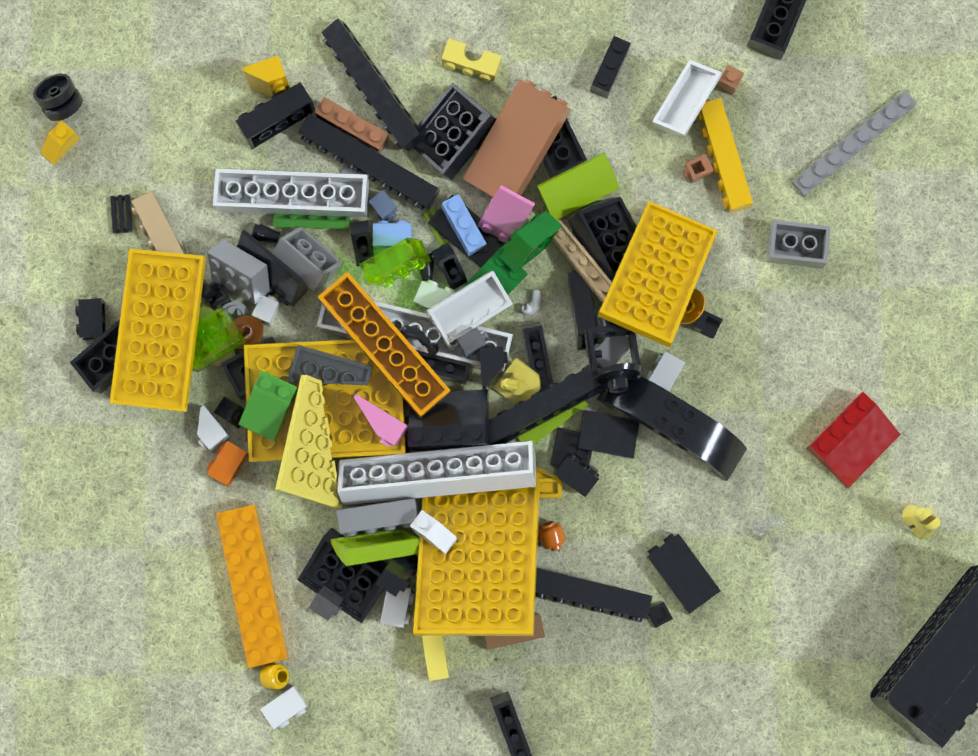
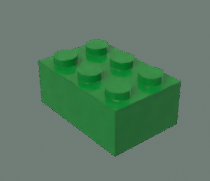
M547 211L541 215L537 213L530 222H525L520 230L517 228L510 237L512 239L501 248L503 252L499 258L516 273L547 248L562 228V225Z

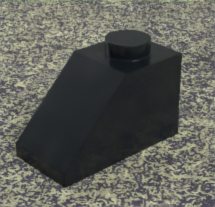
M369 221L350 223L357 267L376 264Z
M448 243L431 251L436 264L451 289L454 290L468 282L455 252Z
M503 346L480 348L482 389H487L504 370V363H508L507 352H503Z

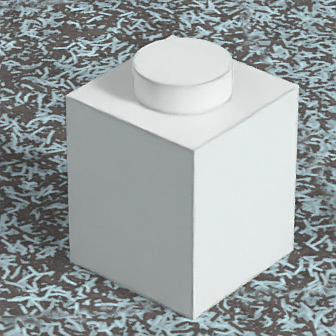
M263 296L257 302L252 316L258 318L262 324L271 327L280 308L279 302L273 296Z

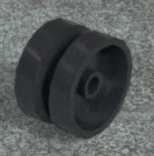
M59 73L45 78L36 86L33 92L34 100L50 121H60L72 116L83 103L82 95L75 88L72 79L67 74Z

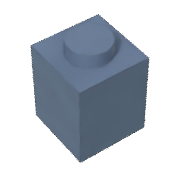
M384 190L368 201L369 206L381 221L387 220L390 222L397 216V206Z

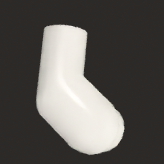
M533 290L531 301L522 306V313L526 316L533 315L540 309L541 291Z

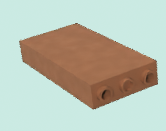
M519 79L463 177L465 181L494 197L501 185L522 196L571 112V109L567 107L568 103L559 97L557 100L551 98L552 93L543 88L539 91L535 88L536 84L528 79L526 82Z

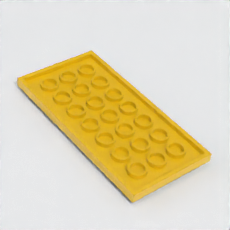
M648 200L598 313V317L670 348L718 230Z
M129 249L110 404L187 412L206 263L205 256Z

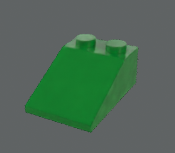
M500 248L462 288L486 273L494 271L508 295L528 273L523 268L515 273L499 258L503 252Z

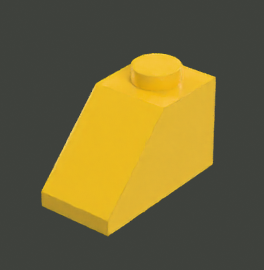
M61 120L48 133L40 153L55 165L80 138Z

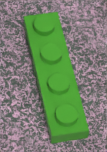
M275 213L273 227L299 228L301 226L304 229L336 228L337 230L349 229L351 217Z

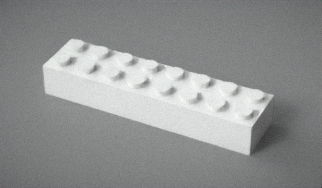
M216 169L213 207L218 212L367 217L369 179L367 175Z

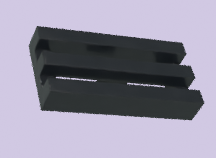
M130 195L110 196L112 233L133 232ZM123 200H126L127 229H124ZM116 201H118L120 229H117Z

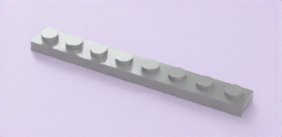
M904 90L793 180L792 184L804 197L914 108L917 103Z

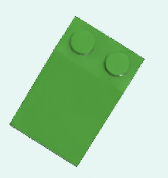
M261 371L239 425L275 441L297 395L298 387Z

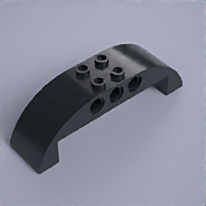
M640 375L628 380V390L611 393L608 388L597 397L596 400L611 410L613 408L618 409L712 468L711 472L725 481H728L747 450L742 441L720 423Z

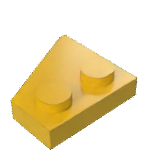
M536 467V480L540 481L539 499L562 498L561 480L554 474Z

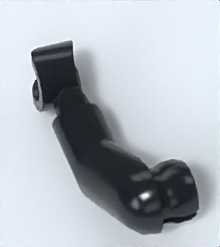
M405 325L400 330V333L406 339L408 337L414 338L422 346H425L432 358L438 353L439 346L435 343H430L431 340L423 331L409 325Z

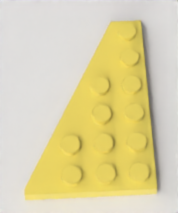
M301 375L275 490L341 510L342 504H339L337 493L335 461H332L330 450L332 442L329 437L328 418H325L323 408L325 399L322 394V381L308 375Z

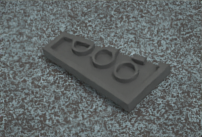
M298 344L287 382H300L301 375H308L321 380L324 384L368 385L373 366Z

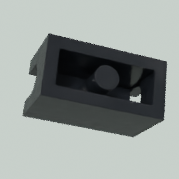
M102 298L79 299L78 305L75 307L76 316L79 317V324H76V333L83 340H96L106 331L105 301Z
M568 452L554 470V475L584 497L587 496L599 480L598 470L590 464L587 466L582 462V458L575 453L571 454Z

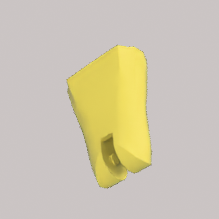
M910 504L903 510L902 519L907 526H915L912 528V532L918 539L930 538L940 526V519L932 514L934 511L931 508Z

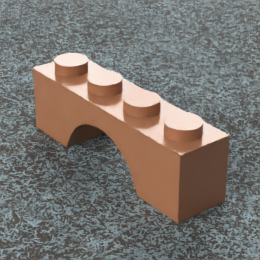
M323 97L314 112L315 117L334 128L350 134L360 143L379 154L382 153L390 140L387 132L326 97Z

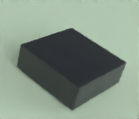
M664 602L649 610L648 615L655 628L673 619Z

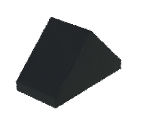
M213 281L209 285L216 295L209 302L217 313L222 309L223 305L232 301L224 286Z

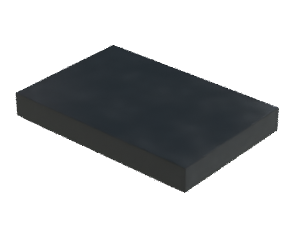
M583 410L577 448L634 459L639 423L633 419Z

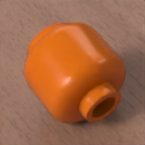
M549 521L542 524L538 530V536L543 548L551 549V551L562 548L561 544L565 542L566 537L561 524Z

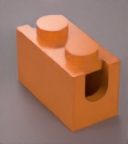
M226 441L225 444L222 443L217 451L219 455L215 461L212 460L209 463L207 475L230 487L249 454Z

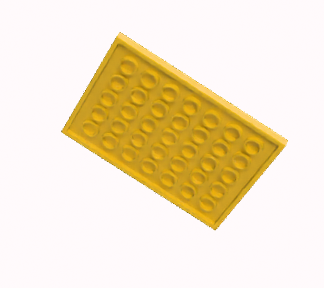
M353 340L244 345L246 405L261 371L269 373L285 382L288 381L298 344L372 365L373 370L368 385L322 383V394L325 399V404H323L325 418H328L329 437L332 442V447H330L331 456L336 458L406 454L405 433L396 446L391 445V447H388L379 441L381 437L376 434L354 399V396L357 394L404 423L403 397ZM294 382L290 384L299 387L300 382ZM296 397L275 441L247 429L249 462L282 460Z
M536 480V487L422 498V511L440 522L457 537V540L449 551L444 554L420 537L413 634L415 636H534L540 496L539 480Z

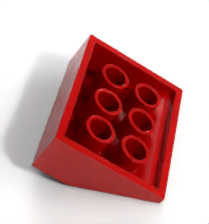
M861 392L806 449L841 483L849 488L901 434L878 405L864 392Z

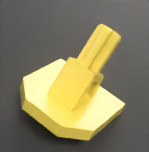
M516 357L493 388L513 404H516L519 401L530 399L534 393L539 392L541 389L540 376Z

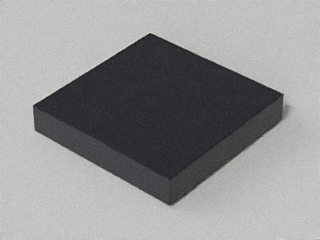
M558 427L550 465L558 466L569 452L580 456L582 462L588 466L592 451L577 448L578 431Z

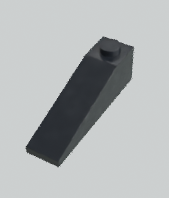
M535 322L521 325L529 366L539 374L541 383L539 392H543L553 384L542 324Z
M509 691L491 697L492 706L511 756H532Z

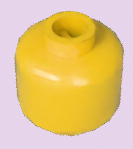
M282 664L265 665L260 671V683L266 689L280 690L284 688L289 680L287 668Z

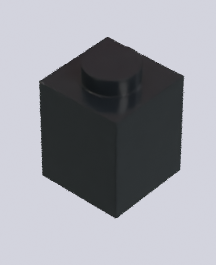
M224 396L214 413L239 429L241 426L239 422L245 409Z

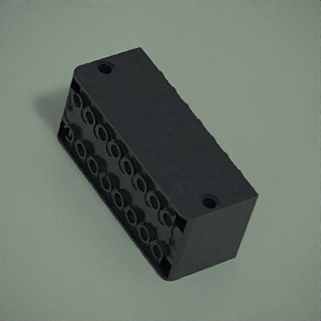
M978 565L971 566L964 573L870 693L871 701L921 744L943 748L956 730L960 731L966 724L964 720L967 716L972 715L978 709Z

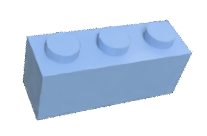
M457 194L442 202L441 209L468 257L484 249L486 242L460 195Z

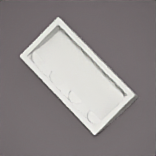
M689 60L652 122L655 128L670 134L685 136L720 79L722 72Z
M490 271L426 310V313L442 338L449 344L513 303L494 271Z

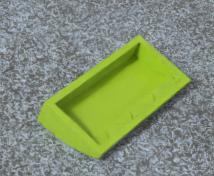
M605 152L537 185L546 211L556 220L620 188Z
M404 528L331 539V544L337 556L346 566L419 554V538Z

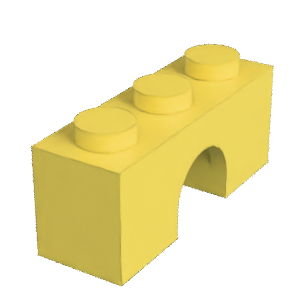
M448 39L441 58L442 64L446 69L452 71L458 69L466 76L476 75L485 82L495 81L502 62L501 55L484 50L479 60L471 61L465 57L467 50L465 43Z

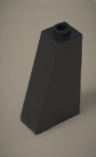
M575 270L568 273V286L577 350L586 349L584 330L597 326L590 287ZM597 338L593 339L594 346L597 343Z

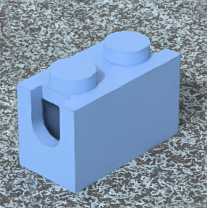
M378 221L373 223L374 250L412 249L411 223L407 221H396V223Z

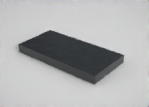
M466 206L477 226L481 218ZM440 208L427 224L468 257L443 210ZM477 227L486 242V246L468 258L481 268L503 247L505 242L500 241L498 237L483 232L481 228Z

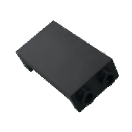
M679 533L675 536L670 534L663 539L665 543L662 546L658 547L655 545L648 550L649 555L646 558L682 604L685 612L690 614L721 590Z

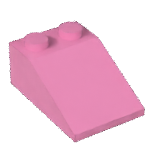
M501 185L485 209L477 227L481 228L485 233L498 237L502 242L511 241V234L517 228L520 230L535 203Z
M356 394L354 399L376 434L381 437L379 441L388 447H391V445L396 446L408 426Z

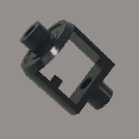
M597 316L599 327H590L584 330L591 377L596 383L608 384L609 392L611 393L624 392L629 389L628 380L638 377L641 371L636 333ZM628 335L632 363L613 364L598 369L596 358H602V350H595L593 339Z

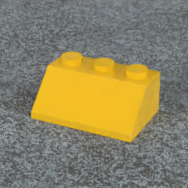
M279 56L242 68L250 89L271 98L273 95L281 94L290 88Z

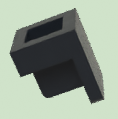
M703 311L697 319L693 330L713 339L723 319Z

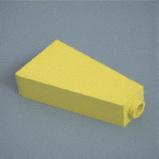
M422 636L429 681L449 678L443 636Z

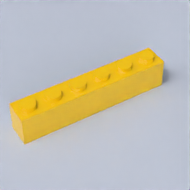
M718 98L707 101L697 115V120L701 121L703 125L701 133L703 139L706 138L708 142L706 150L708 156H712L713 159L711 164L714 169L713 173H717L719 178L717 180V187L724 195V198H722L723 206L725 209L728 208L729 213L751 208L753 205L752 197L722 99Z

